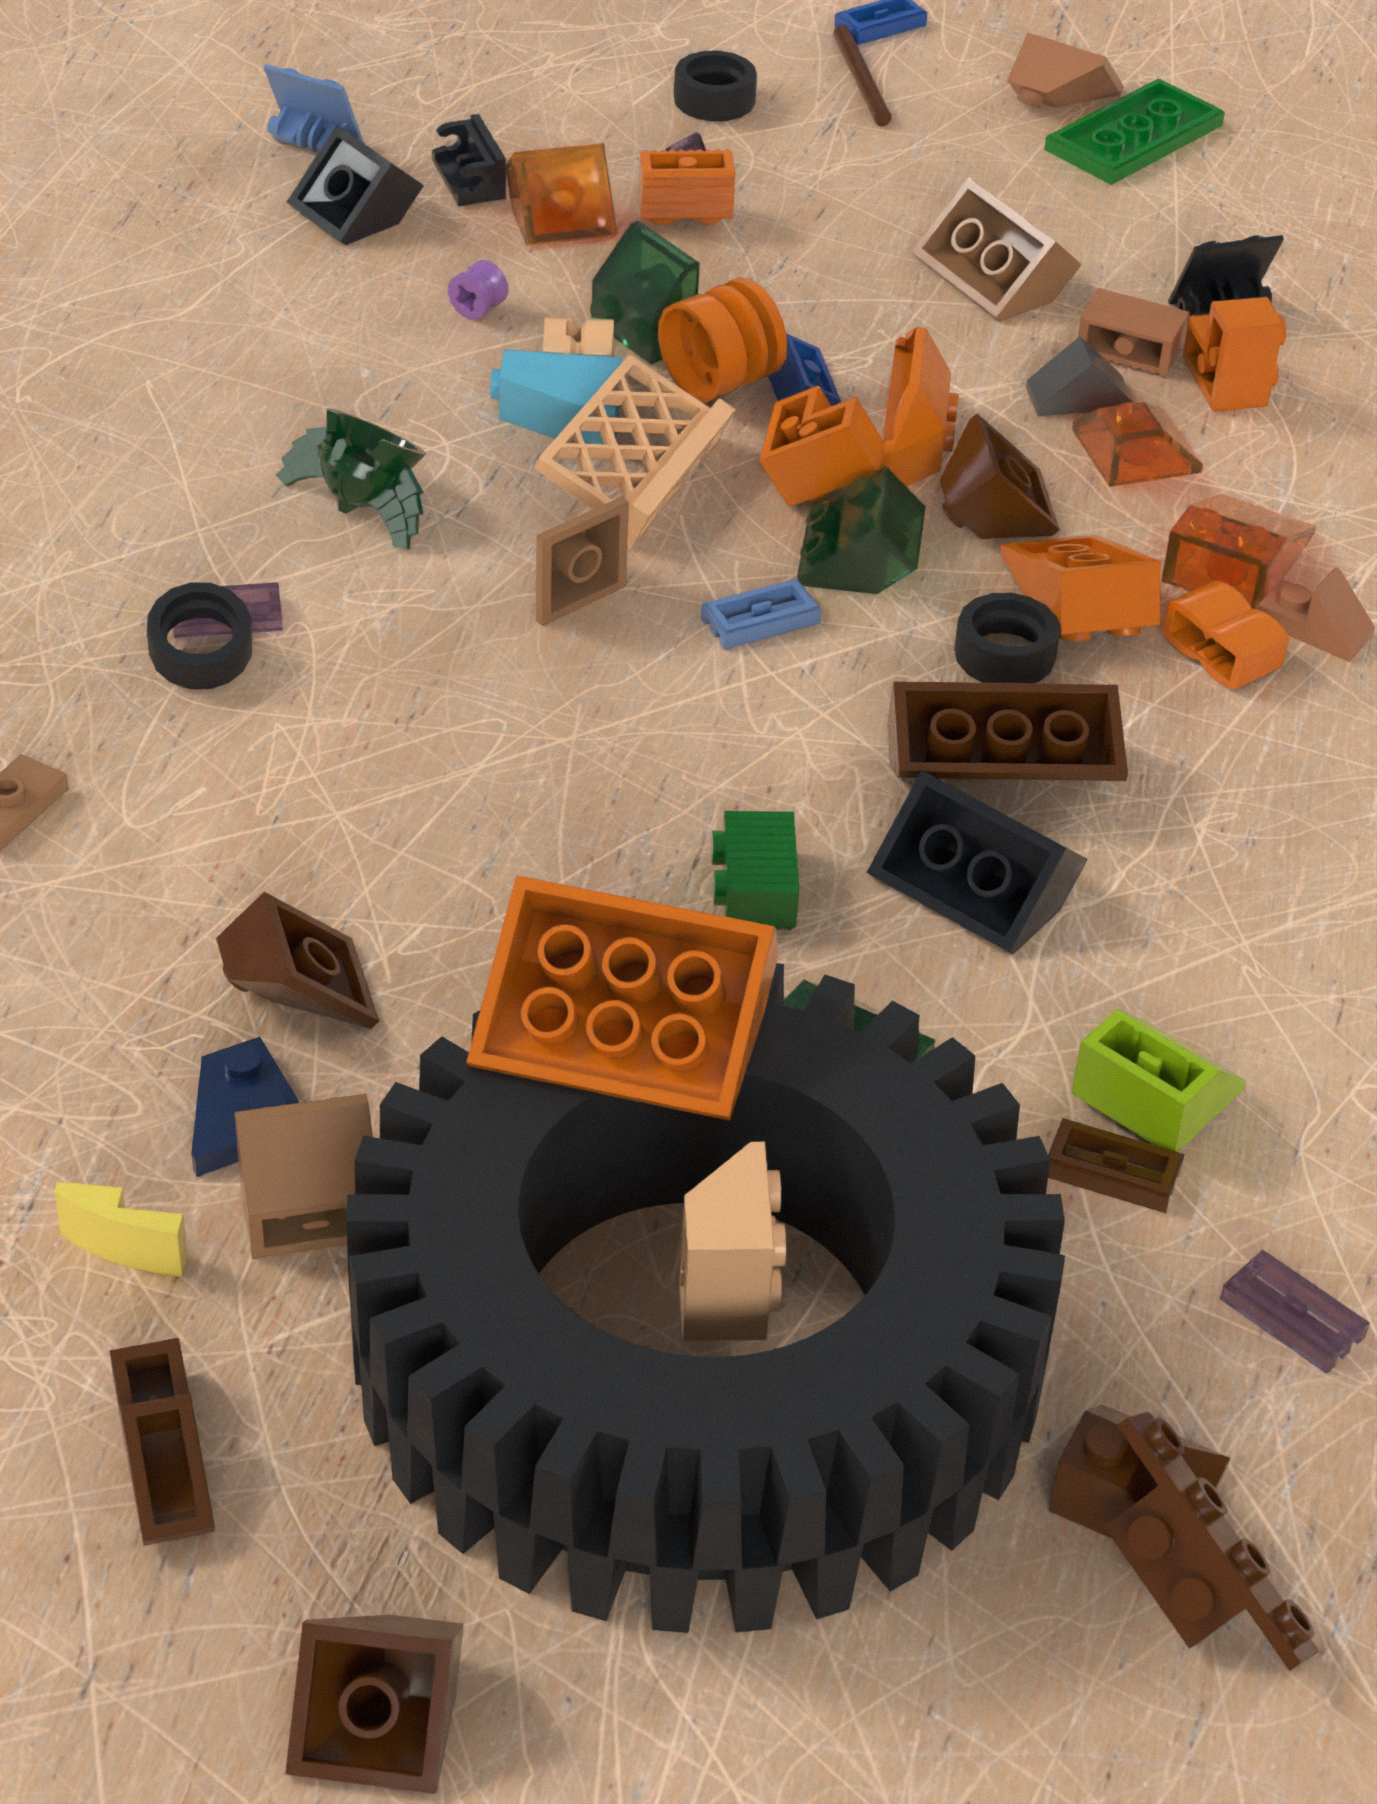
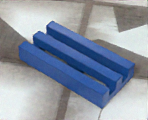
M880 0L835 13L834 27L836 28L840 25L847 26L856 44L860 45L924 27L927 24L928 12L912 0Z

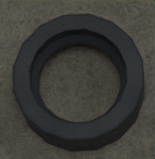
M701 51L689 54L679 60L675 67V105L683 113L706 121H729L741 118L751 112L756 102L757 73L755 66L748 59L725 51Z
M207 582L183 584L171 588L156 599L147 615L148 650L156 671L170 683L187 689H212L235 679L245 670L252 657L251 615L244 601L230 589ZM193 618H211L224 623L232 630L230 642L221 649L206 654H190L178 650L168 642L167 635L179 623Z
M990 593L977 597L963 607L958 618L954 647L957 663L967 675L982 683L1040 682L1051 673L1055 664L1060 626L1057 616L1047 605L1032 597L1016 593ZM992 633H1008L1021 636L1032 642V644L1007 647L994 644L982 636Z

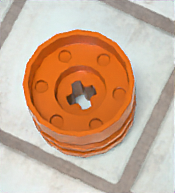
M738 277L723 285L713 287L704 294L698 293L676 302L664 309L659 320L658 340L660 350L671 378L678 387L703 403L731 393L740 388L741 385L747 386L780 371L786 360L787 336L784 322L776 303L762 286L749 278Z

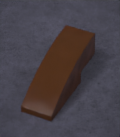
M179 1338L109 1350L143 1546L215 1532L191 1393L188 1390Z

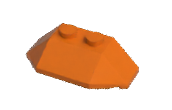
M915 327L907 332L905 337H899L895 342L883 433L885 447L879 469L877 495H889L940 472L943 451L953 452L959 393H949L951 371L927 328Z

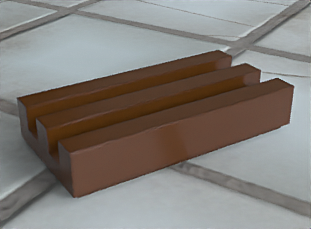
M1062 1118L1048 1153L1051 1160L1048 1178L1166 1213L1170 1197L1176 1186L1177 1177L1179 1178L1185 1154Z

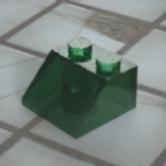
M639 220L631 223L592 280L591 319H613L615 339L651 365L663 360L658 340L659 320L665 308L698 294L700 263Z

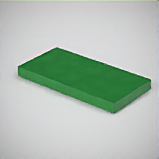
M1158 78L1046 136L1044 150L1112 185L1223 126L1225 112Z

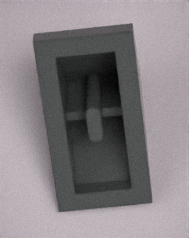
M1080 336L1032 375L1026 384L1027 392L1037 416L1132 410L1133 408L1132 397L1121 374Z

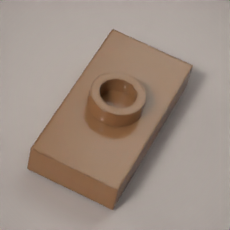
M22 754L0 772V851L69 789L66 773Z

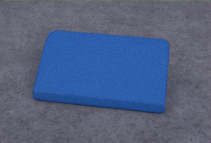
M786 333V360L780 371L768 376L777 401L819 386L831 406L841 403L820 348Z

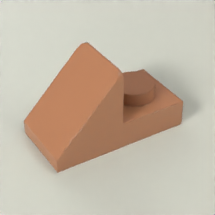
M1337 567L1325 577L1313 592L1303 585L1293 584L1282 579L1258 604L1257 610L1267 613L1279 622L1288 636L1348 662L1355 657L1374 634V624L1342 571Z

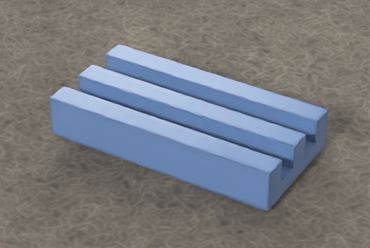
M798 579L702 604L701 609L702 621L705 625L711 623L710 631L714 637L720 636V645L724 650L820 624L821 608Z

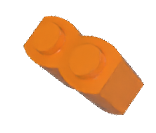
M1216 580L1169 601L1162 629L1165 637L1179 652L1189 658L1199 660L1204 669L1217 682L1231 689H1238L1281 668L1290 639L1281 624L1263 611L1252 609L1244 596L1227 583Z

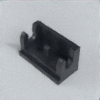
M473 114L470 115V119L447 122L440 125L436 129L440 137L458 136L455 144L451 146L443 145L432 149V161L457 205L464 206L506 199V158L481 116Z

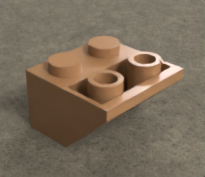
M367 1093L234 1112L241 1196L252 1259L347 1245V1195H355L354 1160L363 1135L373 1137Z

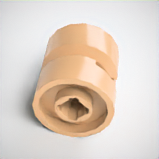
M545 317L543 352L613 357V319L587 318L583 325L579 326L576 325L573 318Z

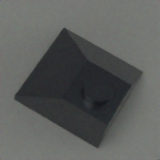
M336 125L287 200V203L338 241L348 245L398 225L424 185Z

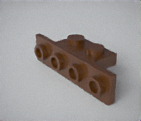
M1149 1412L1127 1417L1119 1423L1117 1427L1159 1486L1104 1527L1190 1649L1198 1645L1243 1611L1247 1610L1289 1671L1316 1655L1319 1651L1311 1639L1314 1636V1629L1308 1617L1295 1602L1290 1599L1285 1601L1282 1599L1267 1577L1271 1571L1264 1555L1249 1539H1240L1224 1517L1227 1513V1507L1219 1492L1205 1478L1200 1477L1197 1479L1181 1455L1185 1452V1449L1174 1429L1161 1418L1155 1419Z

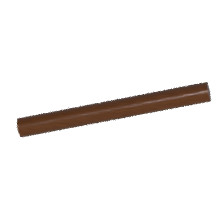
M845 25L836 27L833 36L876 124L879 126L889 124L892 115L849 28Z

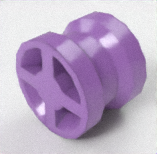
M487 260L477 261L468 267L466 272H461L452 278L448 284V296L451 304L459 314L470 320L479 319L489 311L490 307H496L506 300L508 295L506 277L494 263Z

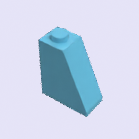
M504 350L501 369H492L490 397L491 399H499L500 420L556 439L623 362V357ZM604 405L607 416L619 418L621 405ZM581 431L585 444H603L598 431Z

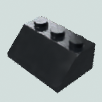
M921 770L866 873L1005 951L1014 954L1061 910L1088 859Z

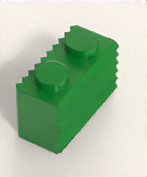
M724 811L723 830H712L711 863L712 865H723V870H714L713 906H725V917L775 926L777 930L784 926L792 930L797 924L799 900L794 812Z

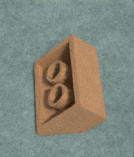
M970 177L965 180L911 250L915 256L999 321L1052 303L1082 265L1055 240Z

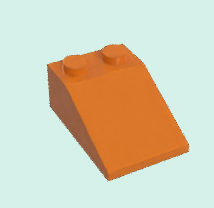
M1099 535L1000 544L1001 556L1023 595L1032 597L1047 605L1057 616L1060 626L1059 638L1061 640L1085 641L1092 638V632L1109 630L1111 635L1132 636L1140 634L1141 627L1160 625L1161 561Z

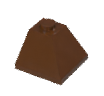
M978 413L969 419L940 478L946 500L942 504L944 512L957 527H968L980 539L1053 536L1060 528L1040 469Z
M263 892L216 937L223 961V973L227 980L238 990L243 992L251 991L273 1003L370 1029L379 1022L353 939L276 897Z
M1103 1404L1085 1410L1058 1461L1049 1512L1112 1538L1104 1526L1159 1486L1117 1427L1119 1423L1130 1417L1129 1415ZM1179 1436L1185 1452L1181 1455L1197 1479L1200 1477L1205 1478L1217 1490L1228 1468L1230 1457Z
M399 1615L304 1620L301 1631L285 1775L435 1794L438 1789L456 1699L464 1623Z

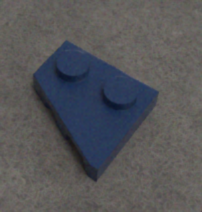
M260 1036L204 1055L201 1058L191 1152L193 1171L196 1177L239 1162L234 1112L300 1103Z

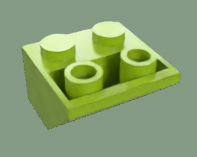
M1116 1009L1080 1042L1071 1094L1150 1143L1179 1152L1245 1089L1246 1080L1148 1021Z

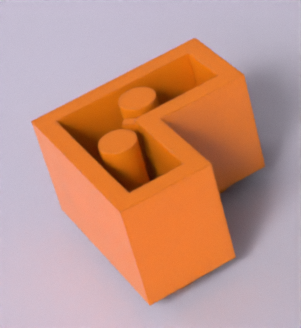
M1268 297L1214 301L1211 303L1209 315L1189 316L1182 357L1212 411L1268 406L1271 388L1278 381L1277 357L1280 345H1283L1286 340L1285 320L1282 316L1278 315Z
M816 386L775 402L759 461L787 505L791 507L804 501H818L831 491L850 484L861 485L872 479L875 475L879 474L885 443L857 397L831 406L821 388Z

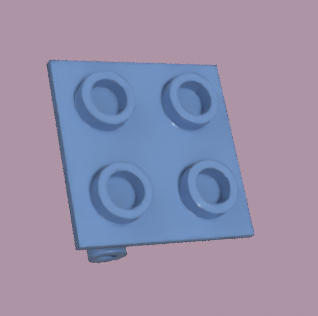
M267 64L264 65V71L280 109L278 116L270 118L267 127L268 132L273 134L275 140L294 145L297 143L299 147H309L310 150L319 152L335 126L338 125L364 143L344 86H340L329 79L319 80L302 75L291 68L281 69Z

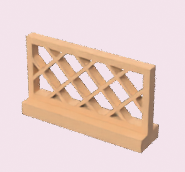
M629 354L543 452L533 469L592 509L613 501L602 493L600 486L619 487L623 498L629 501L627 548L631 550L717 444L736 409L720 398L709 408ZM628 375L646 386L648 392L630 391L625 378ZM604 405H621L626 418L608 417ZM636 406L654 407L658 419L640 418ZM668 407L678 408L693 419L672 420ZM581 431H598L603 444H585ZM613 432L632 433L636 445H618ZM646 433L664 434L668 446H650ZM556 458H576L581 471H569L554 460ZM591 459H609L614 472H595ZM624 460H642L646 473H628Z

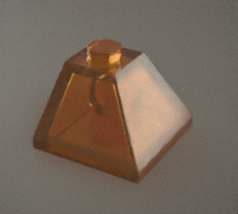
M604 143L513 152L506 164V175L512 213L526 246L613 237L618 234Z
M1127 402L1119 406L1096 409L1073 422L1072 431L1109 487L1202 473V462L1164 408L1146 402Z

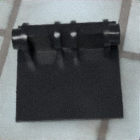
M1254 235L1239 241L1223 243L1208 241L1195 246L1168 299L1169 304L1178 303V309L1188 311L1190 316L1209 315L1211 303L1214 301L1268 297L1271 302V289L1269 286H1263L1261 281L1284 240L1283 235L1270 237Z

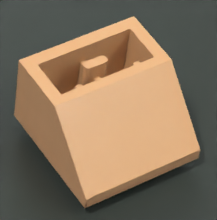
M750 1142L684 1196L679 1282L683 1341L767 1340L769 1311H781L780 1269H773V1266H785L786 1232L784 1223H776L775 1216H771V1212H780L781 1180L779 1170H767L765 1142Z

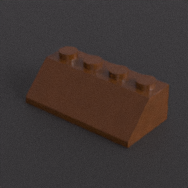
M893 681L887 725L890 768L898 778H917L922 770L938 779L1127 781L1128 768L1118 685Z

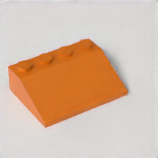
M516 875L466 1063L469 1067L730 1121L765 1013L777 963L779 948L775 926Z

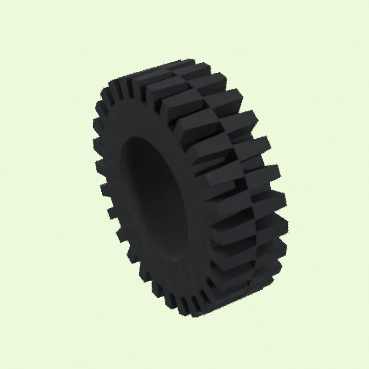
M776 963L765 1013L730 1121L469 1067L466 1063L469 1052L441 1036L420 1054L419 1090L395 1082L380 1103V1138L363 1135L354 1160L355 1195H347L346 1234L355 1385H361L363 1417L373 1445L377 1446L389 1442L392 1480L408 1502L411 1504L434 1492L438 1534L462 1554L495 1528L499 1579L528 1594L531 1593L562 1550L567 1551L572 1612L606 1621L625 1572L650 1575L652 1630L689 1633L698 1580H726L736 1633L766 1630L772 1628L783 1571L793 1570L817 1620L850 1609L861 1558L891 1592L919 1576L928 1533L953 1551L974 1531L982 1493L1000 1500L1014 1477L1021 1441L1030 1442L1042 1392L1065 1262V1255L1060 1254L1065 1224L1061 1194H1046L1051 1162L1040 1136L1017 1139L1020 1104L1003 1083L973 1093L976 1056L952 1037L917 1059L920 1015L893 1000L861 1032L855 1031V984L824 974L803 1011L784 1006V964ZM480 1010L473 1014L471 1043ZM750 1142H765L767 1170H779L781 1180L780 1212H771V1216H775L777 1220L798 1229L824 1246L851 1273L865 1296L842 1318L814 1335L793 1344L748 1355L700 1357L650 1349L620 1339L601 1330L564 1304L547 1286L539 1273L564 1246L590 1228L608 1219L635 1210L659 1205L684 1203V1196L747 1144Z

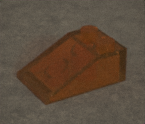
M1224 494L1195 502L1189 505L1170 531L1161 581L1190 592L1214 580L1222 581L1241 593L1252 609H1257L1258 604L1287 575L1315 534L1316 526Z

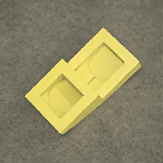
M57 1181L54 1194L60 1235L76 1246L113 1263L146 1272L183 1277L188 1258L183 1214L125 1208L123 1187Z

